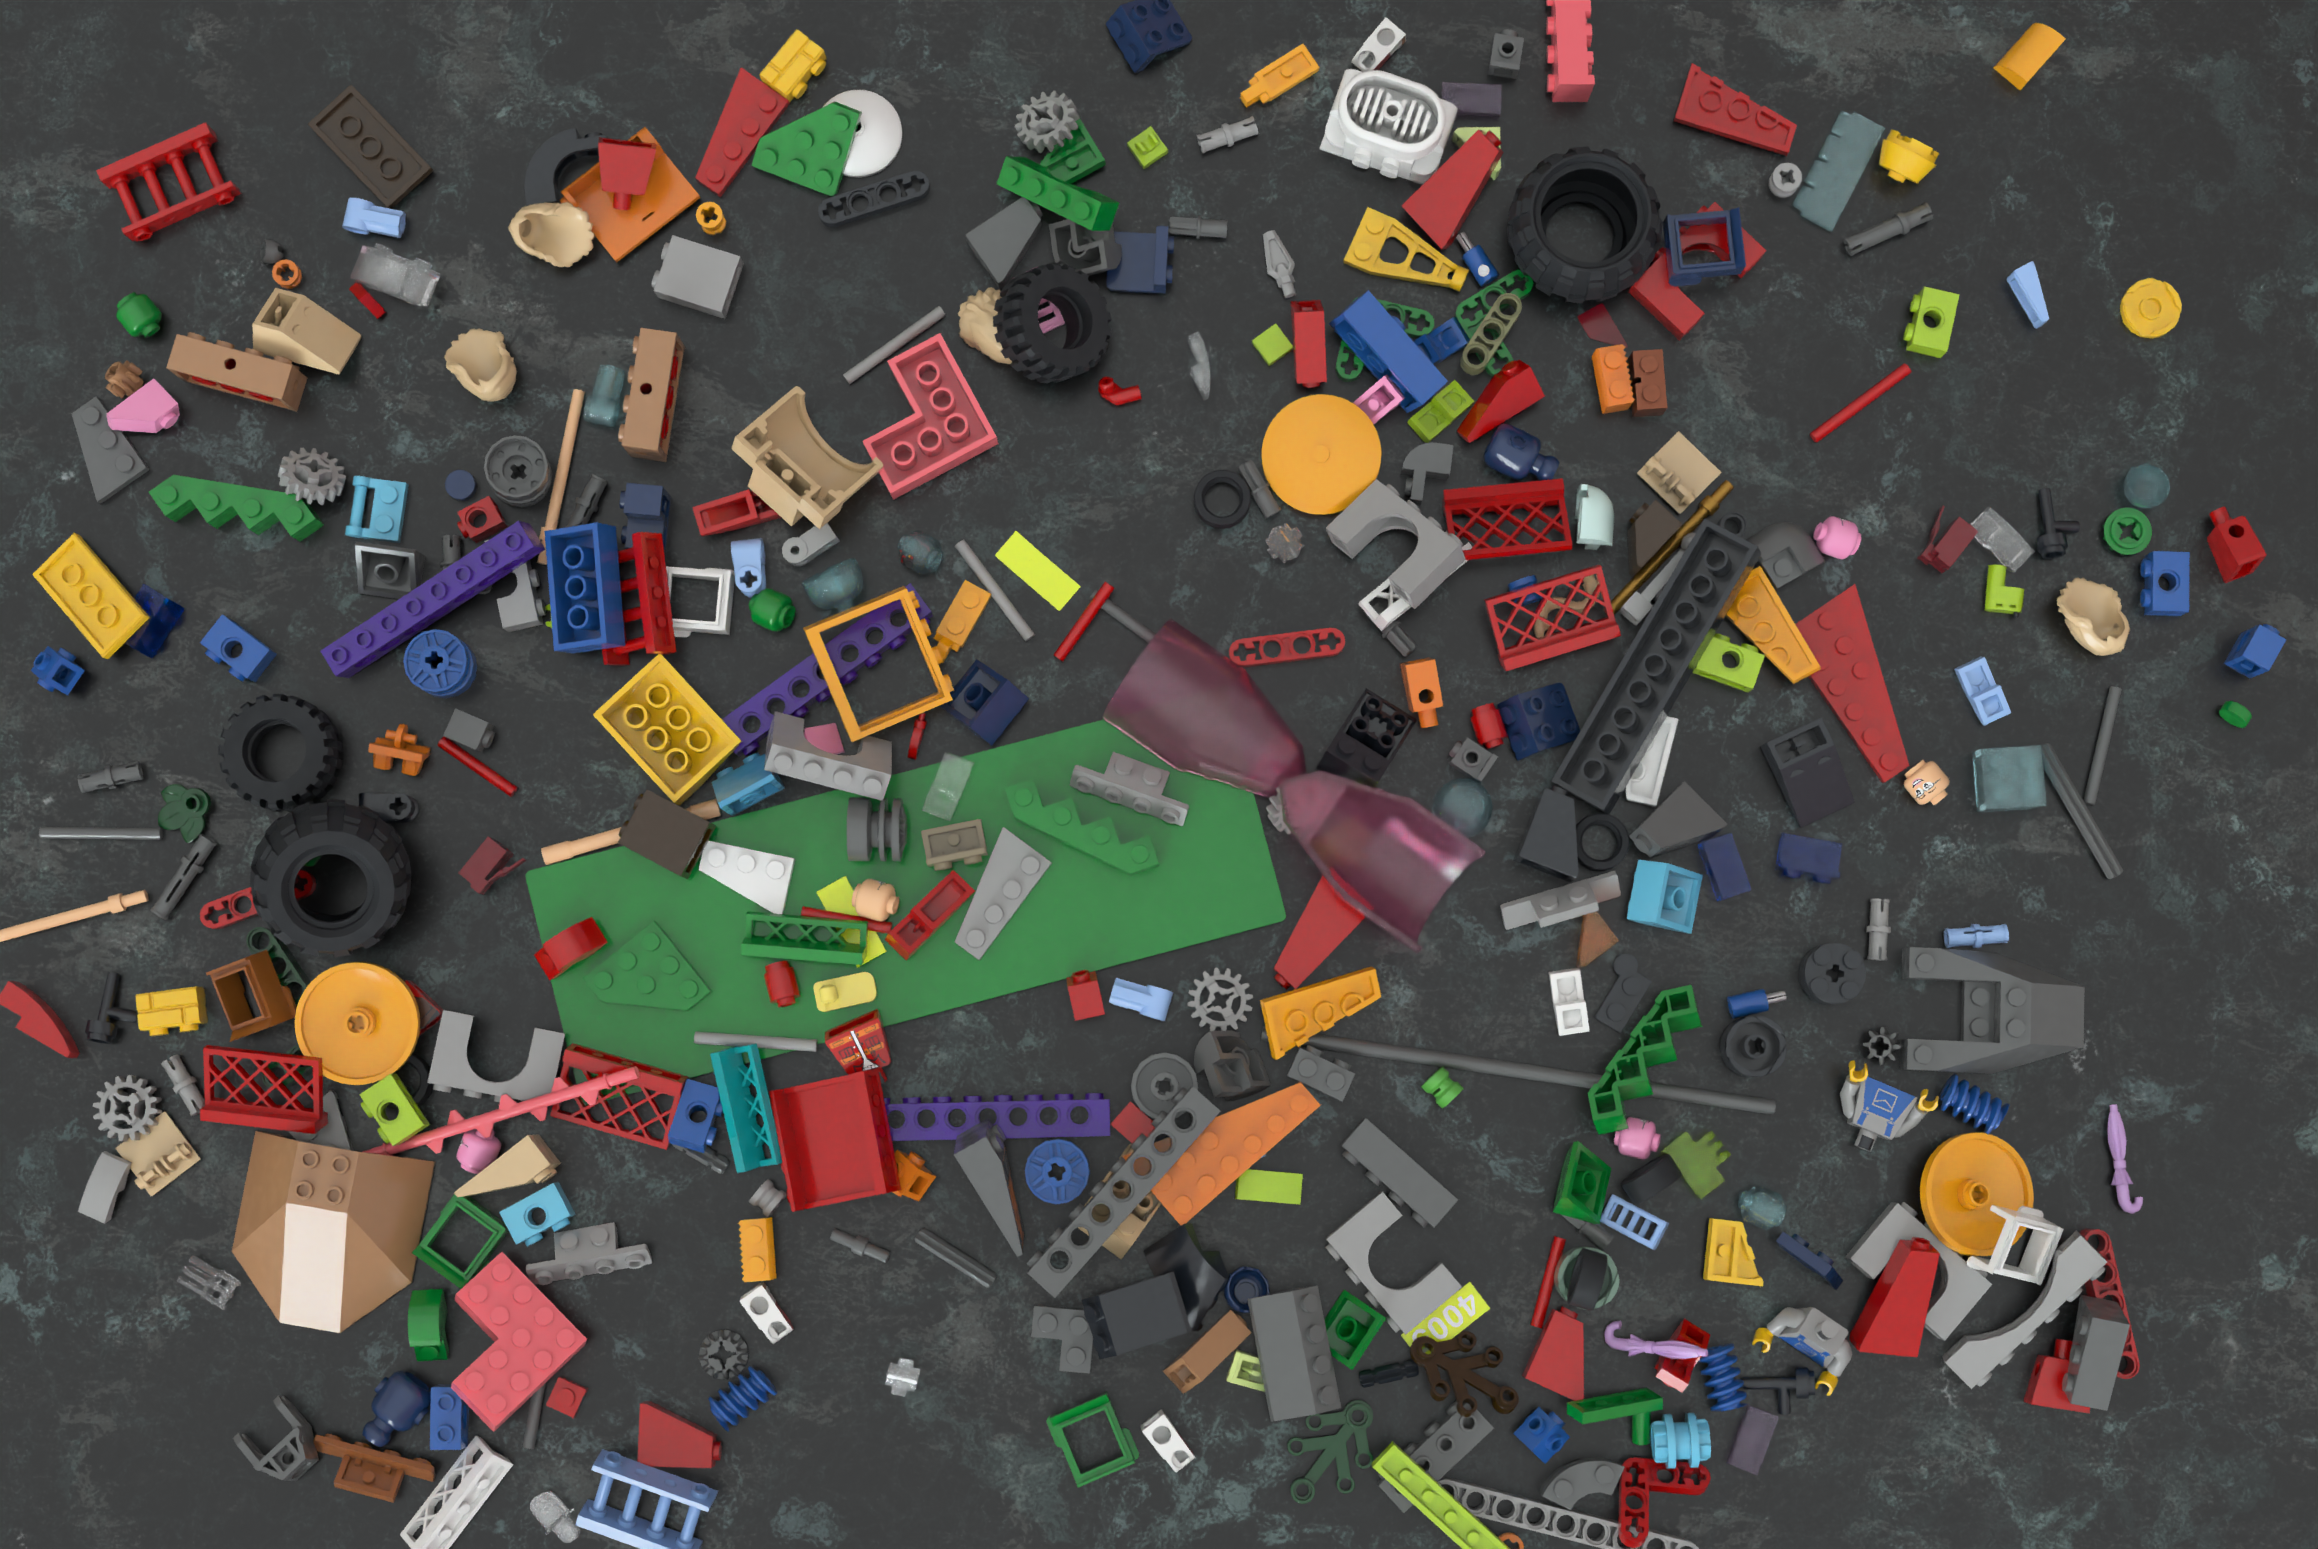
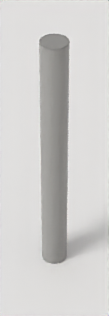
M940 306L936 307L844 373L843 376L849 385L946 316Z
M963 539L958 542L955 548L1025 642L1034 637V632L966 541Z
M695 1032L694 1036L695 1044L742 1046L757 1043L758 1048L817 1051V1039Z

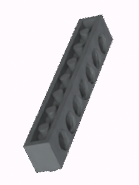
M1183 1087L1171 1100L1175 1104L1168 1113L1162 1110L1151 1123L1155 1128L1146 1137L1142 1133L1130 1146L1134 1150L1126 1160L1122 1156L1110 1169L1113 1175L1108 1181L1104 1183L1100 1180L1089 1192L1092 1199L1085 1206L1080 1203L1070 1213L1068 1217L1072 1221L1064 1230L1059 1226L1048 1238L1047 1241L1051 1245L1044 1253L1038 1250L1026 1263L1030 1267L1027 1274L1054 1298L1057 1297L1221 1112L1195 1087H1190L1188 1091ZM1180 1111H1186L1191 1116V1124L1186 1129H1180L1175 1124V1116ZM1160 1134H1166L1171 1140V1146L1165 1152H1159L1154 1146V1140ZM1140 1157H1145L1150 1162V1170L1145 1175H1138L1133 1168L1135 1160ZM1120 1180L1126 1181L1130 1186L1128 1196L1122 1199L1115 1197L1113 1194V1186ZM1097 1204H1105L1109 1209V1216L1105 1221L1098 1222L1092 1217V1210ZM1078 1227L1085 1228L1089 1234L1087 1242L1083 1245H1076L1071 1240L1072 1231ZM1056 1251H1063L1068 1256V1262L1063 1268H1055L1050 1263V1257Z

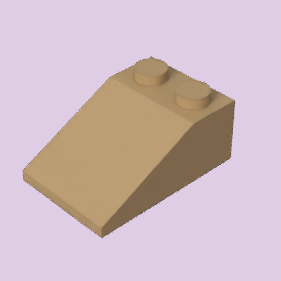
M527 1135L454 1193L457 1197H467L531 1183L539 1184L542 1182L543 1184L557 1174L555 1168L561 1163L540 1135Z

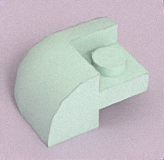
M1580 484L1576 494L1575 519H1578L1576 543L1585 544V549L1597 550L1600 545L1612 546L1614 509L1611 500L1598 487Z

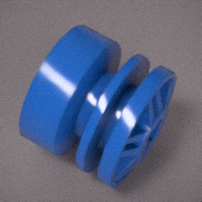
M437 629L424 631L414 637L405 650L403 663L406 675L412 684L434 697L447 699L459 696L468 690L475 680L477 671L475 654L466 643L448 631ZM440 657L443 659V663H439L436 668L432 665V661H437V658Z
M1062 1139L1045 1141L1037 1146L1027 1158L1025 1167L1026 1183L1032 1193L1043 1202L1052 1204L1070 1202L1078 1197L1088 1185L1090 1177L1089 1160L1083 1150L1071 1141ZM1053 1163H1057L1059 1167H1065L1066 1172L1062 1174V1180H1058L1056 1176L1050 1177L1049 1171L1053 1169Z

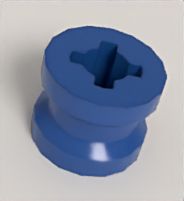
M1532 575L1511 582L1507 586L1509 591H1514L1536 584L1538 580L1536 575ZM1536 593L1528 594L1521 606L1524 607L1538 602L1543 597Z

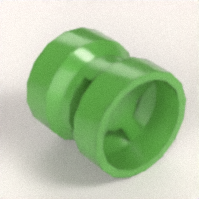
M1443 1066L1421 1086L1426 1093L1432 1094L1436 1098V1103L1442 1109L1464 1089L1458 1082L1452 1081L1449 1078V1072Z

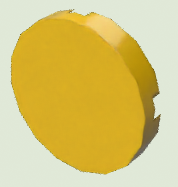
M2153 278L2140 280L2126 290L2120 305V314L2126 327L2140 337L2152 339L2164 336L2173 329L2179 321L2182 310L2179 294L2172 285Z

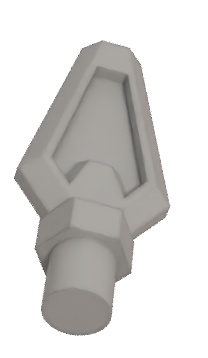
M1275 230L1268 231L1263 234L1267 274L1276 279L1278 287L1282 288L1285 298H1290L1296 295L1293 286L1295 280L1292 275L1295 263Z

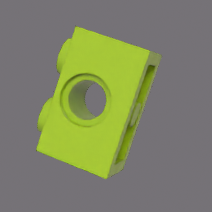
M1924 286L1918 295H1913L1910 304V312H1914L1912 323H1907L1903 340L1908 341L1906 351L1941 358L1947 352L1960 294ZM1923 317H1932L1936 322V327L1930 328L1926 326Z
M1715 633L1692 673L1749 693L1754 688L1765 655L1758 653L1759 649L1755 646L1745 643L1738 646L1730 643L1729 637ZM1723 654L1734 656L1736 660L1735 668H1727L1723 664Z
M389 1074L359 1094L363 1099V1102L360 1103L362 1109L369 1118L374 1117L380 1126L377 1128V1131L386 1144L391 1143L392 1146L400 1145L430 1125L397 1074ZM390 1103L396 1104L399 1109V1114L394 1120L389 1119L386 1115V1108Z

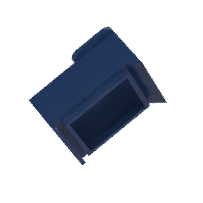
M1740 207L1724 211L1666 215L1663 221L1668 281L1671 286L1697 285L1704 277L1738 275L1742 273L1746 267ZM1726 223L1730 261L1683 265L1679 227Z

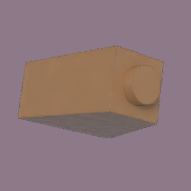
M1230 1310L1208 1328L1163 1372L1184 1394L1202 1382L1252 1332L1247 1328L1246 1321L1240 1315L1234 1314Z

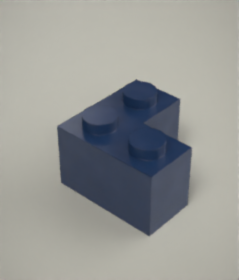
M626 483V491H621L620 509H624L623 513L628 517V524L623 526L621 533V542L625 544L626 549L633 547L632 534L662 533L664 555L666 554L671 496L663 486Z

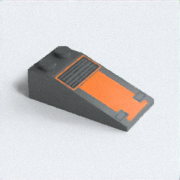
M988 1118L957 1135L954 1156L1014 1253L1019 1257L1023 1254L1025 1232L1004 1141L1006 1138L999 1125L993 1126Z

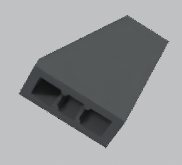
M1021 197L965 234L968 245L999 290L1006 286L1042 229L1040 219L1043 216L1042 211L1036 203H1029L1024 197Z
M1684 781L1629 837L1641 852L1646 853L1651 858L1710 839L1720 832L1727 823Z

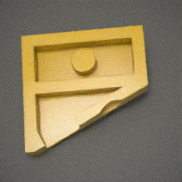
M1709 1218L1703 1279L1763 1287V1279L1758 1275L1753 1261L1755 1256L1752 1248L1747 1243V1234L1743 1223Z

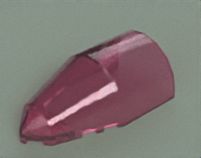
M1170 619L1163 625L1141 653L1118 687L1103 715L1105 721L1176 770L1185 773L1187 771L1203 776L1208 780L1232 785L1231 787L1264 797L1277 796L1276 788H1283L1286 785V780L1295 782L1298 775L1303 780L1307 776L1302 744L1247 671L1173 619Z
M1324 771L1287 778L1280 784L1283 822L1337 896L1412 951L1420 953L1423 947L1417 944L1418 937L1434 907L1460 873L1473 861L1483 857L1486 852L1419 803L1405 796L1401 797L1388 793L1385 790L1359 784L1356 781Z

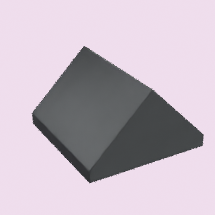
M356 541L355 556L359 594L400 599L421 585L425 556L416 549Z

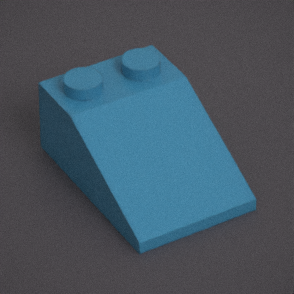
M759 752L745 758L743 760L744 765L733 770L732 767H729L716 774L718 779L712 781V786L717 803L729 815L734 816L785 788L777 773L764 770L765 754L760 756Z

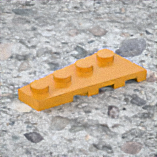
M1761 566L1753 569L1727 612L1726 617L1795 684L1819 671L1820 665Z
M1370 966L1260 1000L1272 1058L1278 1060L1285 1055L1286 1051L1295 1046L1303 1045L1309 1041L1308 1038L1322 1030H1328L1338 1020L1345 1016L1353 1015L1381 998L1376 969Z

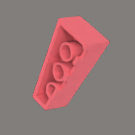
M1546 0V6H1551V17H1547L1546 34L1551 35L1552 45L1547 46L1546 54L1547 63L1552 64V74L1547 75V92H1552V102H1588L1595 85L1594 75H1591L1594 63L1593 51H1588L1592 42V25L1587 23V19L1591 17V0Z

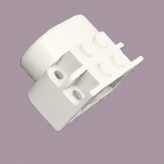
M1346 69L1330 111L1320 150L1352 160V164L1363 169H1368L1369 166L1378 169L1386 177L1397 178L1399 176L1423 185L1438 170L1458 108L1454 104L1440 99L1429 87L1403 77L1379 70L1361 72L1354 69Z

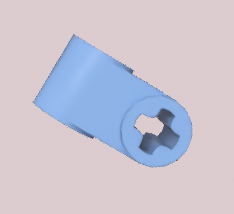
M763 539L731 541L736 586L745 596L752 598L753 595L759 594L760 591L766 589ZM753 576L756 581L752 582V587L748 588L745 583H748L750 577Z

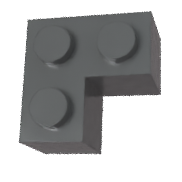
M1035 1304L1031 1337L1062 1340L1059 1371L1090 1374L1093 1336L1084 1315V1308Z

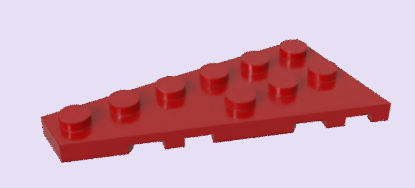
M1854 584L1795 625L1820 665V670L1808 676L1883 784L1910 765L1858 591Z

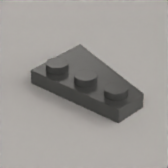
M96 396L71 414L96 500L102 504L150 469L124 432L112 430L108 426L106 413L109 411L100 398Z

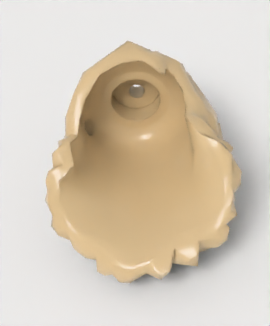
M545 202L522 207L511 220L508 227L515 244L527 254L544 259L545 262H551L553 266L569 268L574 262L582 259L583 255L587 256L589 251L593 249L592 240L595 237L594 233L591 232L593 223L588 222V213L568 202L561 204Z
M992 287L987 288L985 292L978 290L975 296H968V300L960 305V311L958 312V315L961 317L959 320L960 337L970 347H976L978 351L989 356L990 359L998 363L1011 364L1012 361L1009 358L1005 359L1001 353V350H1003L1000 342L997 343L994 335L998 333L997 327H993V316L998 313L994 310L996 300L1002 298L1000 296L1001 290H995Z
M480 328L470 329L467 334H459L458 340L451 342L452 347L446 351L444 356L447 361L446 368L455 374L464 388L481 400L488 402L502 400L512 392L517 374L513 361L514 358L510 356L504 344L505 337L500 331L495 333L488 330L484 331Z
M2074 578L2072 582H2067L2066 588L2060 590L2061 596L2057 598V606H2059L2058 612L2063 613L2065 616V623L2074 639L2095 655L2105 656L2121 652L2125 647L2130 627L2126 616L2121 612L2122 605L2118 592L2114 591L2111 587H2107L2106 584H2097L2084 578Z

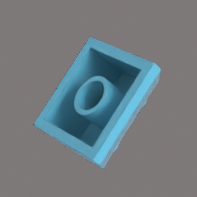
M1638 860L1634 873L1631 898L1628 904L1627 919L1644 925L1691 934L1703 875L1669 863Z

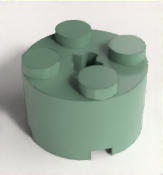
M1580 1246L1571 1248L1561 1256L1555 1268L1554 1285L1559 1295L1566 1302L1573 1269L1582 1248L1606 1254L1605 1252L1593 1247ZM1606 1254L1608 1262L1603 1286L1594 1309L1610 1302L1619 1287L1618 1270L1608 1254Z

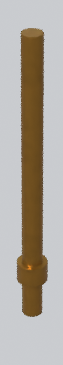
M1725 480L1711 496L1707 495L1699 503L1697 511L1611 600L1614 615L1681 545L1683 537L1688 533H1692L1703 522L1704 518L1708 515L1712 516L1720 508L1719 504L1734 489L1730 482Z

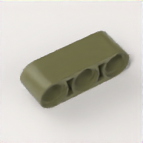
M1512 293L1502 294L1489 310L1465 347L1460 359L1462 370L1467 374L1478 375L1482 373L1497 352L1521 312L1522 303L1518 296ZM1509 304L1514 308L1515 313L1504 315L1500 311L1499 306ZM1487 328L1495 329L1499 337L1495 340H1489L1484 336L1483 331ZM1477 353L1482 357L1483 362L1479 365H1473L1468 361L1467 355Z

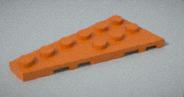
M1300 1082L1215 1117L1152 1188L1151 1192L1180 1226L1186 1224L1321 1105ZM1167 1137L1155 1142L1154 1146L1159 1152H1165L1170 1148L1171 1140ZM1132 1152L1122 1157L1126 1160ZM1145 1157L1136 1159L1133 1165L1134 1171L1138 1175L1147 1174L1150 1170L1149 1160Z

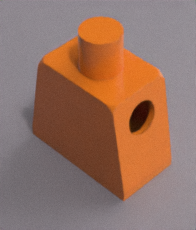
M1428 657L1400 663L1409 710L1411 712H1418L1421 728L1439 725L1436 708L1443 707L1435 659ZM1427 689L1428 699L1421 702L1419 693Z

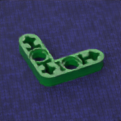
M1521 270L1513 271L1458 305L1455 317L1469 340H1471L1491 309V306L1486 303V295L1491 292H1496L1499 295L1505 294L1506 291L1501 286L1505 285L1507 290L1514 285V279L1517 278L1518 281H1526L1524 291L1516 288L1510 293L1515 294L1522 300L1529 295L1533 287V279L1529 275L1524 276ZM1479 300L1482 309L1474 314V321H1470L1469 318L1463 320L1464 309L1466 308L1468 311L1476 309L1478 307L1476 301ZM1502 304L1499 306V309L1502 312L1511 307V305ZM1487 328L1483 331L1489 333L1493 340L1499 337L1495 329ZM1502 342L1499 347L1500 350H1497L1495 353L1499 361L1505 360L1507 363L1514 361L1507 347ZM1475 353L1479 358L1480 362L1482 363V357L1479 354ZM1494 357L1485 368L1491 377L1502 371L1500 368L1496 370L1493 368L1495 364Z
M1377 299L1386 311H1396L1403 324L1405 313L1410 314L1408 321L1418 322L1419 318L1425 319L1424 324L1429 325V328L1424 327L1422 331H1417V325L1407 324V329L1404 331L1409 337L1418 339L1422 335H1429L1433 331L1434 319L1429 312ZM1342 340L1335 371L1342 381L1352 382L1360 377L1364 364L1355 354L1353 367L1357 368V371L1352 370L1350 375L1345 374V368L1341 367V364H1347L1349 353H1343V350L1352 354L1355 353Z

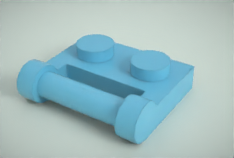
M354 476L352 485L355 486L352 511L350 524L346 526L345 535L355 538L400 543L409 484L406 482ZM367 489H375L369 529L362 528Z

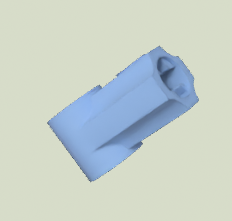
M349 198L342 228L357 234L367 235L369 232L401 238L405 230L406 214L404 211L375 206L374 203L364 199Z
M1116 978L1109 1003L1138 1011L1139 1014L1153 1019L1165 1021L1174 992L1152 985H1147L1146 987Z

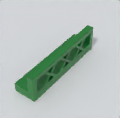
M747 912L745 938L741 943V955L862 965L867 956L868 921ZM753 920L765 921L772 931L767 936L753 935ZM787 923L795 924L803 933L796 939L788 938L780 929ZM817 926H825L832 936L827 941H818L811 931ZM847 928L860 929V944L848 943L840 934Z

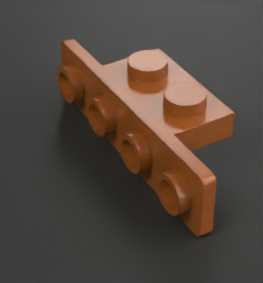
M325 1434V1436L315 1435L313 1440L318 1452L343 1458L334 1480V1487L394 1503L404 1474L434 1482L436 1476L434 1466L422 1458H414L413 1460L403 1458L399 1453L392 1450L380 1452L373 1450L371 1446L362 1442H355L354 1444L343 1442L340 1437L332 1434Z

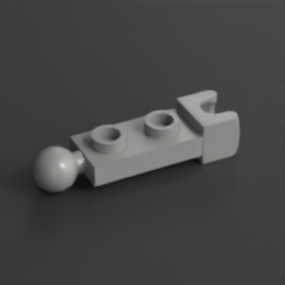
M1696 533L1686 534L1681 540V549L1641 594L1635 591L1619 609V612L1631 623L1637 625L1653 608L1650 601H1657L1665 587L1664 585L1668 582Z

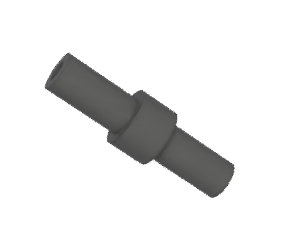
M836 1228L830 1237V1240L851 1248V1252L862 1257L865 1254L887 1263L891 1254L890 1251L869 1243L870 1240L860 1235L854 1237Z

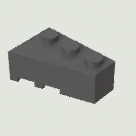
M2080 1295L2073 1343L2070 1350L2068 1373H2065L2062 1382V1390L2065 1392L2070 1404L2108 1410L2130 1327L2127 1318L2116 1301Z

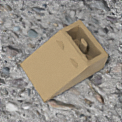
M279 288L274 289L252 324L254 350L273 357L281 356L298 364L339 375L361 340L360 333L306 296Z
M1131 1144L1127 1146V1148L1121 1156L1127 1155L1134 1151L1132 1148H1130ZM1111 1171L1104 1178V1183L1113 1175ZM1123 1180L1116 1182L1113 1186L1115 1197L1122 1199L1128 1196L1130 1192L1129 1184ZM1150 1191L1102 1246L1122 1259L1162 1203ZM1097 1204L1092 1210V1217L1095 1221H1105L1109 1216V1209L1105 1204ZM1078 1227L1081 1231H1083L1085 1234L1089 1236L1088 1231L1085 1228Z

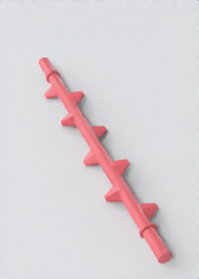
M634 1066L612 1074L605 1073L602 1077L569 1086L561 1077L554 1079L551 1093L519 1103L515 1102L508 1094H503L500 1098L499 1109L465 1119L457 1110L450 1111L448 1123L445 1126L416 1134L397 1146L384 1142L381 1146L362 1152L393 1156V1154L426 1144L437 1154L442 1152L445 1138L473 1129H477L484 1138H489L496 1122L528 1112L533 1114L539 1121L546 1120L548 1106L579 1096L590 1106L595 1105L599 1090L605 1088L612 1089V1086L640 1077L638 1068Z

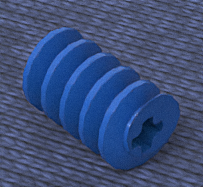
M1953 1074L1947 1080L1939 1097L1942 1101L1941 1111L1944 1112L1949 1106H1952V1117L1955 1118L1960 1112H1963V1123H1967L1971 1118H1974L1973 1128L1977 1129L1982 1124H1985L1984 1133L1989 1134L2000 1125L2010 1106L2009 1103L2001 1106L2002 1101L1998 1097L1991 1100V1094L1987 1091L1980 1094V1088L1976 1085L1969 1088V1082L1965 1079L1958 1083V1076L1956 1074Z
M1733 1343L1707 1348L1708 1356H1702L1698 1361L1708 1364V1367L1700 1371L1701 1374L1711 1376V1379L1703 1383L1704 1387L1714 1388V1391L1707 1395V1399L1717 1400V1403L1710 1407V1411H1727L1747 1405L1746 1403H1740L1747 1397V1393L1737 1391V1389L1744 1385V1381L1742 1379H1734L1735 1376L1740 1374L1741 1370L1739 1367L1730 1366L1737 1362L1738 1358L1736 1355L1727 1354L1735 1348Z
M749 1366L750 1377L746 1378L739 1374V1386L729 1381L730 1393L719 1389V1401L711 1396L708 1398L710 1410L727 1432H729L727 1421L737 1426L739 1424L737 1414L743 1418L749 1416L747 1406L752 1410H757L759 1408L757 1399L763 1403L768 1402L767 1391L773 1395L778 1394L772 1382L761 1370L757 1371Z

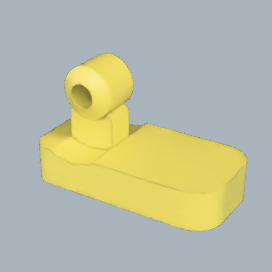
M868 972L819 981L813 987L817 1008L822 1012L869 1003L877 997L875 979Z

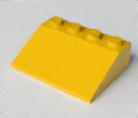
M658 654L593 714L673 803L679 806L705 783L742 742L662 654Z

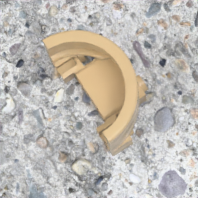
M795 386L735 436L731 449L753 468L748 487L790 526L805 516L817 528L821 529L840 512L845 501L880 472L883 463L875 457L869 464H857L847 460L833 450L819 435L808 416L805 406L806 393L800 387Z

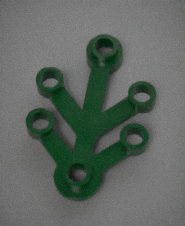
M1354 1400L1349 1402L1342 1412L1319 1413L1306 1416V1425L1312 1431H1319L1323 1426L1343 1424L1336 1435L1307 1439L1294 1436L1288 1440L1287 1449L1294 1456H1300L1307 1451L1325 1449L1305 1477L1297 1478L1291 1484L1290 1493L1297 1503L1306 1504L1314 1498L1315 1483L1335 1457L1338 1471L1337 1489L1343 1494L1351 1493L1354 1490L1355 1482L1350 1475L1346 1442L1354 1432L1358 1451L1354 1457L1355 1463L1361 1469L1369 1468L1373 1462V1456L1369 1452L1366 1429L1373 1421V1411L1369 1404L1362 1400ZM1355 1410H1361L1364 1414L1363 1419L1360 1421L1353 1420L1352 1413ZM1312 1416H1318L1321 1419L1320 1425L1317 1427L1310 1426L1309 1419ZM1293 1441H1300L1302 1443L1300 1451L1294 1452L1291 1450L1290 1446ZM1363 1453L1368 1454L1370 1457L1369 1462L1365 1465L1358 1462V1457ZM1344 1478L1351 1481L1350 1488L1346 1490L1340 1487V1481ZM1301 1484L1308 1487L1307 1494L1303 1496L1299 1495L1296 1491L1297 1487Z

